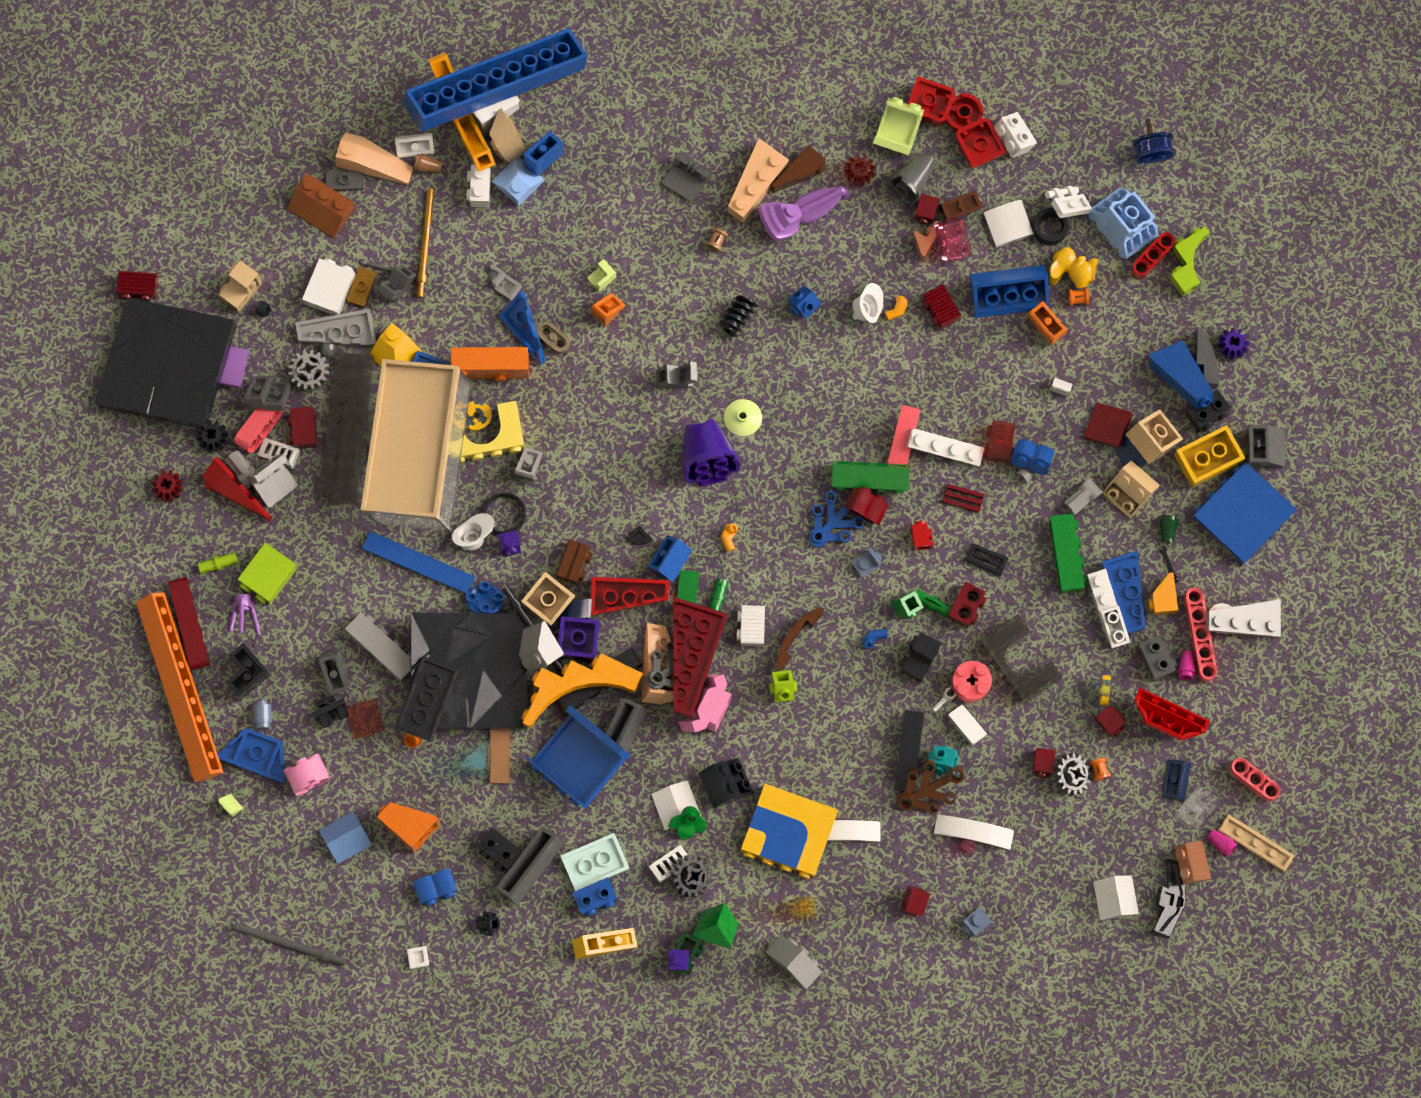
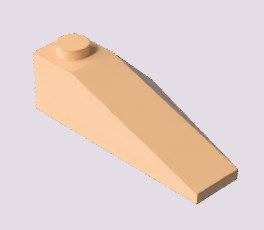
M345 132L340 141L336 154V167L409 185L413 171L411 165L362 136Z
M646 624L643 678L641 683L642 702L664 704L673 701V688L663 686L660 689H653L646 683V676L652 671L653 662L650 657L654 651L658 650L663 653L660 671L666 669L667 654L664 648L668 642H671L666 626ZM669 676L666 679L673 680V676Z

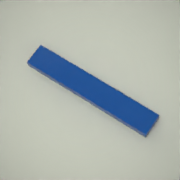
M371 531L362 548L369 553L464 594L469 592L475 576Z

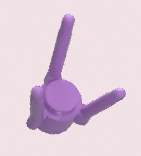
M239 594L235 596L229 627L230 632L233 631L238 611L240 612L239 633H243L244 612H249L250 609L257 635L261 634L254 601H251L250 595Z

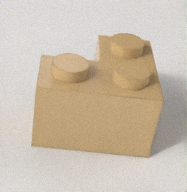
M241 260L230 268V282L228 284L225 283L219 291L220 299L238 313L262 284L259 274Z

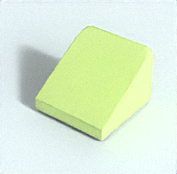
M231 794L220 798L218 801L231 817H234L243 809Z

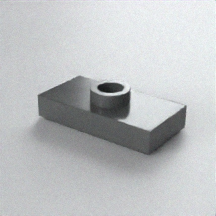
M326 171V185L335 191L364 190V173L357 171Z

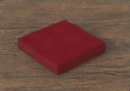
M1096 403L1083 437L1087 440L1120 448L1133 413Z

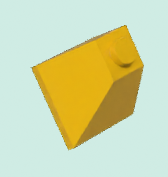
M391 323L378 338L369 357L382 366V359L413 362L417 350L422 351L402 330Z

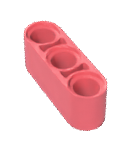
M257 407L236 434L234 443L247 452L253 453L279 421L283 411Z
M1237 758L1231 763L1229 769L1231 775L1264 801L1272 802L1279 796V786L1247 760ZM1235 764H1241L1244 771L1241 773L1237 772L1234 768ZM1250 776L1258 777L1259 784H1252ZM1266 788H1272L1275 795L1273 797L1268 796Z

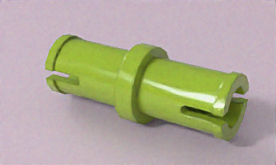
M234 551L233 553L220 557L217 555L213 559L199 562L198 567L201 575L217 569L220 571L223 567L238 564V558Z

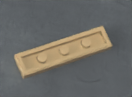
M1229 814L1218 829V832L1235 840L1234 842L1282 872L1286 871L1295 856Z

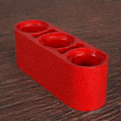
M1162 233L1134 262L1131 273L1135 279L1142 280L1146 278L1172 250L1175 238L1171 233ZM1167 240L1170 245L1164 246L1161 241ZM1154 253L1158 258L1151 259L1148 254ZM1136 267H1143L1145 269V272H1138L1136 270Z

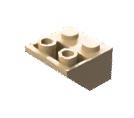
M1131 460L1115 476L1103 491V495L1131 519L1160 485Z

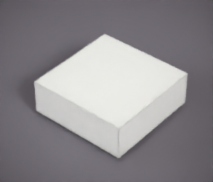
M426 946L407 949L410 969L429 966Z

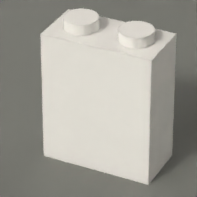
M319 259L302 298L303 303L332 315L340 314L355 279V272L351 267L346 265L338 266L330 259Z

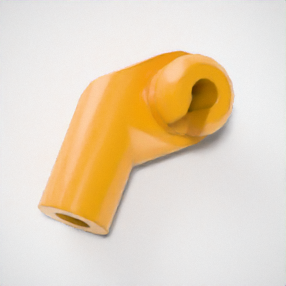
M898 296L895 299L894 309L885 312L888 321L905 313L908 301L904 296Z
M734 523L726 525L721 534V540L726 552L735 550L732 539L738 531V527Z

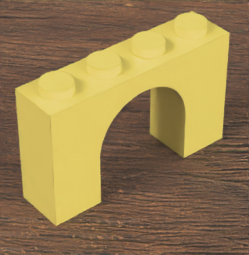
M516 401L497 404L501 428L498 436L487 444H475L468 440L464 434L460 411L454 412L448 451L449 462L461 464L465 462V459L472 458L473 461L482 460L483 456L488 455L499 457L505 452H510V454L520 453L525 447Z

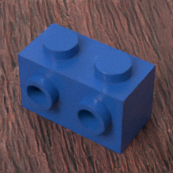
M549 131L523 154L524 166L538 177L563 155V142Z
M666 535L647 568L661 579L674 582L684 563L688 560L692 549L678 538Z
M608 877L572 892L581 916L586 915V917L597 914V910L602 907L605 910L615 906L614 902L618 901Z

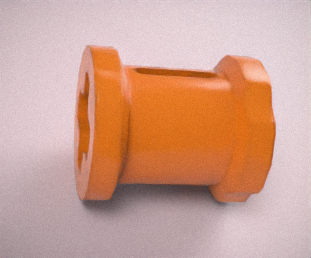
M1088 288L1078 291L1068 290L1070 306L1081 303L1089 305Z
M1099 758L1089 762L1095 774L1094 781L1111 777L1105 764L1106 758Z

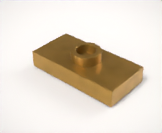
M359 266L346 302L365 308L377 272Z

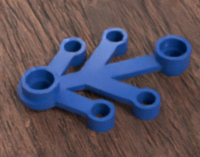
M829 491L825 495L828 523L823 528L821 523L823 507L815 505L812 508L814 529L809 534V542L814 547H822L826 542L831 541L848 543L851 540V533L846 530L840 534H828L833 528H855L860 530L864 527L865 522L861 517H856L854 520H842L850 512L844 508L845 505L835 515L837 495L833 491ZM833 495L834 500H829L827 496ZM820 508L821 513L816 514L814 510ZM859 520L862 522V525L856 526L855 522ZM820 534L822 539L816 540L815 535ZM847 534L849 539L844 540L842 535Z

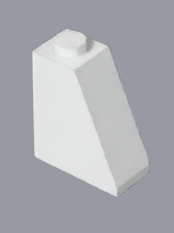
M516 95L473 112L472 115L480 131L486 134L491 130L500 108H503L508 116L517 111L520 100Z

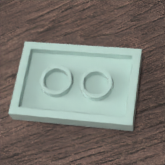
M615 833L561 855L575 891L607 877L611 878L630 870Z

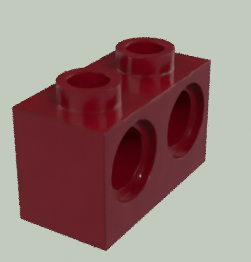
M965 581L947 619L966 628L970 624L974 626L979 616L975 613L978 607L983 608L987 600L984 597L986 591ZM975 594L978 600L974 602L969 601L967 595ZM965 610L969 613V617L961 618L959 612Z

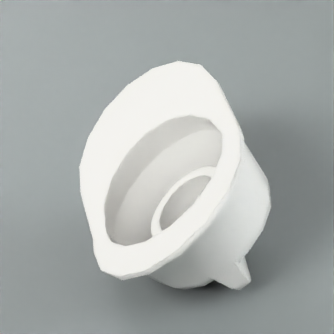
M868 284L862 294L853 301V319L870 323L877 321L883 309V292L877 284Z
M486 513L476 514L454 530L452 534L453 542L461 546L464 551L479 549L484 543V538L492 531L494 519Z

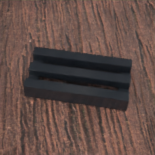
M973 543L966 562L1001 576L1009 558ZM976 549L985 554L1000 559L1003 561V563L1001 564L987 557L975 553L974 550ZM972 556H973V557H976V558H978V559H980V560H983V561L988 562V563H990V564H992V565H995V566H997V567H1000V570H998V569H996V568H993V567H991V566H989V565H986V564H984V563H981V562H979V561H977V560H974V559H972L971 557H972Z

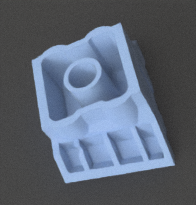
M1119 187L1094 205L1090 213H1088L1089 219L1096 222L1097 229L1103 233L1110 245L1118 249V255L1121 258L1128 259L1158 237L1157 226L1152 221L1155 216L1136 192L1130 193L1127 189Z

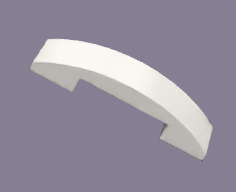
M937 815L934 834L975 841L1008 850L1011 848L1014 832L1013 830L984 822L945 815Z
M835 820L827 841L880 842V822Z

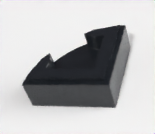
M640 525L625 538L628 542L635 545H644L653 540Z

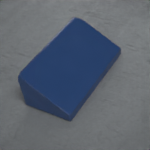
M1125 433L1120 448L1113 447L1124 466L1132 460L1140 468L1145 467L1147 464L1146 460Z
M1168 760L1162 793L1163 798L1185 801L1191 767L1190 763L1187 761Z

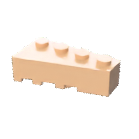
M760 138L728 205V213L744 223L772 188V184L789 165V160Z

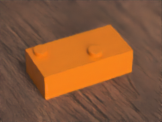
M528 347L451 348V365L460 368L459 379H495L496 382H505L506 379H529Z

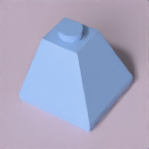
M518 157L511 161L491 182L519 207L545 180L540 175L537 177L524 166V161Z

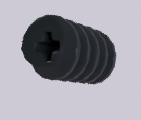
M742 295L736 296V301L731 303L732 307L727 309V313L719 321L720 327L727 334L735 338L738 337L735 331H742L739 325H746L743 319H750L747 313H754L751 307H758V304Z

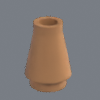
M424 154L416 155L414 169L418 170V172L440 173L442 162Z

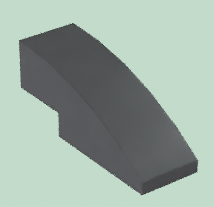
M1197 328L1195 362L1199 369H1202V374L1210 387L1217 388L1219 385V373L1214 350L1203 329Z

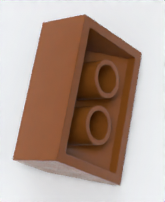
M306 173L296 187L287 209L327 235L335 238L355 210L354 202Z

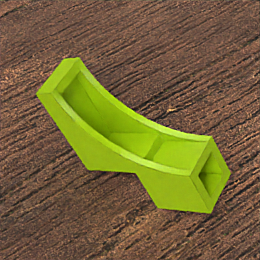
M1206 226L1202 229L1196 228L1190 233L1191 236L1186 239L1182 237L1177 240L1172 250L1183 267L1180 265L1172 270L1170 280L1182 297L1198 288L1200 284L1194 270V254L1199 244L1210 233Z

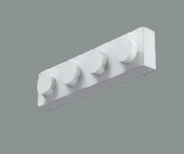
M911 428L907 443L909 448L975 466H980L984 452L983 447Z

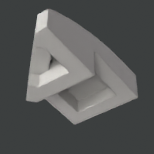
M492 264L490 268L495 290L512 301L522 288V285Z

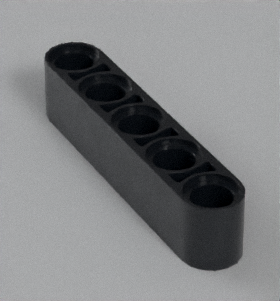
M632 648L614 658V660L633 669L639 668L643 664ZM587 687L575 690L554 702L562 714L567 716L569 714L566 712V709L570 705L578 709L585 704L586 700L593 699L601 693V690L604 688L608 689L609 687Z

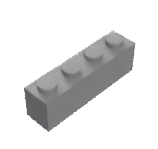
M360 612L345 628L346 632L403 683L410 676V652L406 654L402 650L403 646L396 639L392 641L388 637L389 633L383 627L378 628L374 625L375 620L369 614L364 615Z

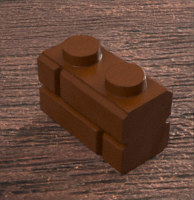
M568 540L556 573V578L578 585L579 581L583 582L586 575L585 565L586 563L590 564L593 553L590 552L591 547Z

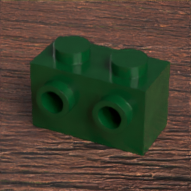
M684 932L675 950H689V971H669L685 978L686 974L690 975L695 966L692 964L695 956L699 958L704 948L701 946L702 940Z

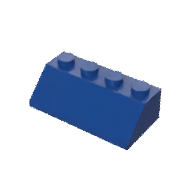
M1045 265L970 274V288L975 318L1031 311L1042 301L1050 309L1049 281Z

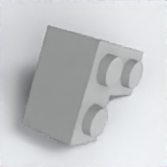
M780 935L766 950L768 956L777 965L786 970L805 989L822 973L817 967L819 963L812 956L808 957L807 954L809 952L802 945L798 947V944L791 937L786 939Z

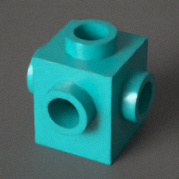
M935 745L933 751L929 752L927 760L935 762L936 768L934 773L943 775L949 774V770L957 766L959 757L957 750L944 745Z

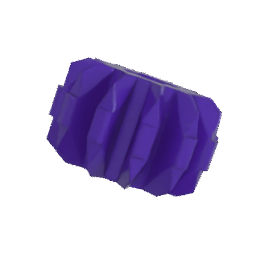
M1233 327L1230 332L1224 330V335L1219 336L1220 342L1217 343V347L1221 348L1220 354L1226 352V359L1232 355V359L1236 360L1237 356L1242 358L1244 356L1243 353L1248 352L1249 349L1246 346H1249L1250 341L1245 340L1248 336L1247 334L1241 335V329L1235 332ZM1231 341H1232L1233 343H1234V342H1237V345H1236V346H1235V345H1232V346H1231V345H1230V342H1231Z

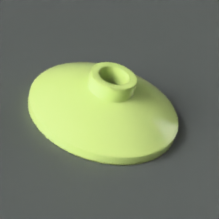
M736 400L725 410V425L735 435H751L761 425V411L750 400ZM744 413L747 417L745 419H741L739 415Z

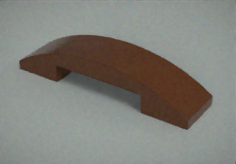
M822 607L814 609L803 616L788 632L778 654L776 672L782 671L791 659V655L786 651L805 624L813 628L824 612Z

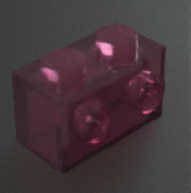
M953 217L935 224L943 260L953 262L971 255V245L967 239V227L963 219Z

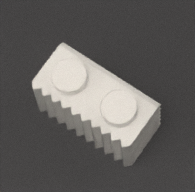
M742 605V610H738L737 622H741V629H737V641H741L740 646L764 647L765 606Z

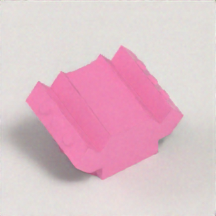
M724 674L707 675L692 719L687 718L678 722L682 732H698L706 728L716 732L732 699V694L724 691L727 686Z

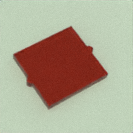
M376 698L365 702L359 701L358 704L346 707L354 740L365 736L371 737L372 734L385 731Z

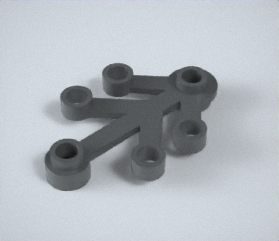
M668 642L664 648L667 658L666 669L660 671L663 653L656 650L650 657L653 667L652 671L646 676V683L653 689H660L663 686L673 688V680L666 679L669 676H673V650L669 649V647L673 648V642Z

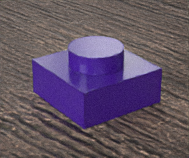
M669 950V970L689 971V950Z

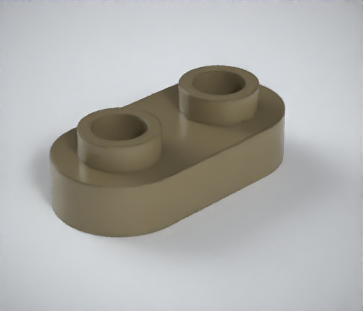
M544 321L538 325L537 334L541 341L556 353L562 354L568 351L570 340L567 335L551 322ZM545 329L550 331L548 335L543 334ZM562 341L564 346L558 347L557 343Z

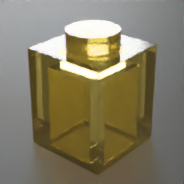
M795 897V919H814L815 897Z

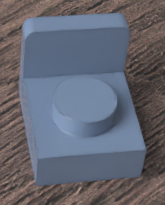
M870 547L867 552L853 560L851 564L861 578H864L881 566L882 557L877 550L874 551Z
M979 907L962 920L963 926L961 928L968 936L972 935L975 937L990 925L992 921Z

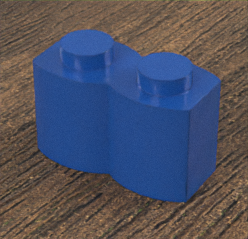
M1018 439L1011 463L1016 467L1029 468L1034 473L1047 475L1055 451L1044 445H1036L1026 439Z
M449 868L413 881L421 905L425 904L426 907L435 905L437 903L436 900L444 898V900L451 899L458 892Z

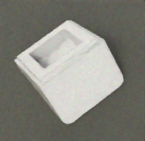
M1055 378L1050 390L1064 396H1069L1072 384Z

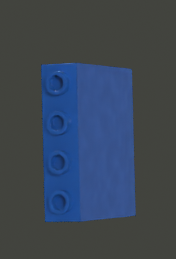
M1247 463L1243 466L1239 464L1231 472L1233 476L1230 479L1225 478L1219 484L1220 489L1216 493L1212 491L1207 496L1205 505L1202 506L1200 504L1193 511L1195 515L1192 518L1193 521L1196 519L1237 557V562L1241 566L1296 511V508Z
M570 705L566 709V712L570 714L534 759L531 760L527 757L526 760L531 763L529 767L537 774L539 772L544 774L542 778L550 785L555 783L557 785L555 789L563 796L568 794L570 796L569 801L576 807L581 805L586 809L630 754Z

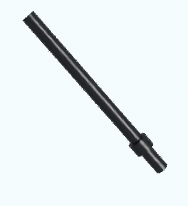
M509 586L504 588L502 591L510 601L509 605L513 610L517 611L527 627L535 625L522 607L523 603L519 597L516 598ZM556 659L552 664L561 677H563L564 675L561 673L564 666L559 659Z

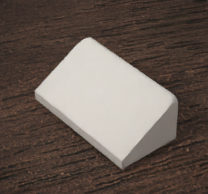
M432 133L395 137L397 158L416 156L417 154H434Z
M963 705L948 714L947 717L971 746L987 735Z

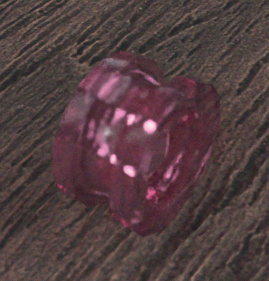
M961 839L962 844L958 846V849L974 855L975 852L973 850L977 848V845L969 840Z

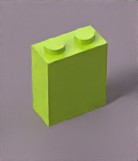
M264 543L238 578L241 584L239 587L247 593L250 591L255 593V598L261 603L265 604L267 602L271 605L298 567L290 559L267 543Z

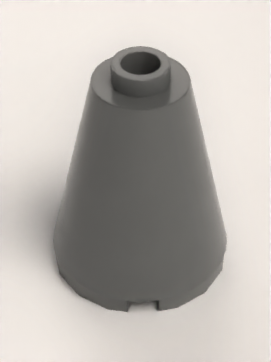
M921 154L891 174L886 182L889 181L887 187L892 195L900 201L904 198L908 201V205H914L919 200L935 168L934 158L929 154Z

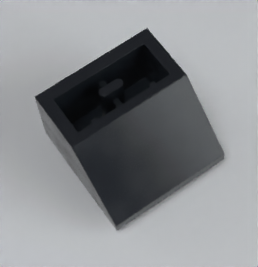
M739 758L712 764L698 773L713 808L727 805L754 793Z

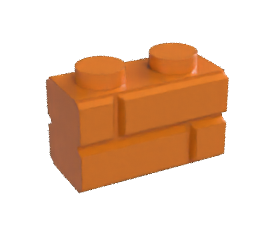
M1043 301L1028 313L1027 318L1051 346L1066 335V327L1060 324L1061 321Z

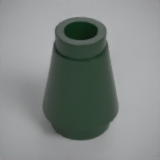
M1162 515L1161 520H1159L1162 542L1173 543L1178 525L1177 516Z

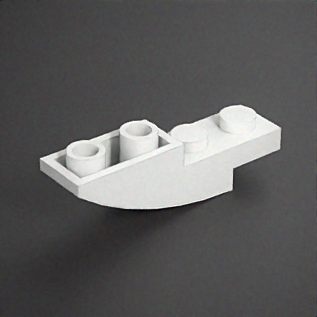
M1106 569L1087 574L1092 591L1091 595L1111 648L1130 643Z

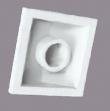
M688 780L670 785L651 794L665 830L670 829L668 827L670 820L674 816L680 815L685 807L694 806L698 809Z

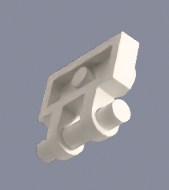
M1065 186L1063 189L1053 188L1045 192L1047 199H1053L1051 204L1059 218L1088 214L1092 210L1084 194L1077 195L1079 193L1078 187Z

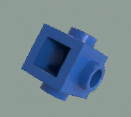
M805 286L795 291L787 300L791 306L789 308L795 316L799 315L804 319L812 315L821 305L815 293Z

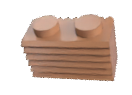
M1203 841L1184 843L1174 848L1176 850L1175 856L1178 861L1181 880H1183L1184 885L1201 883L1211 879Z

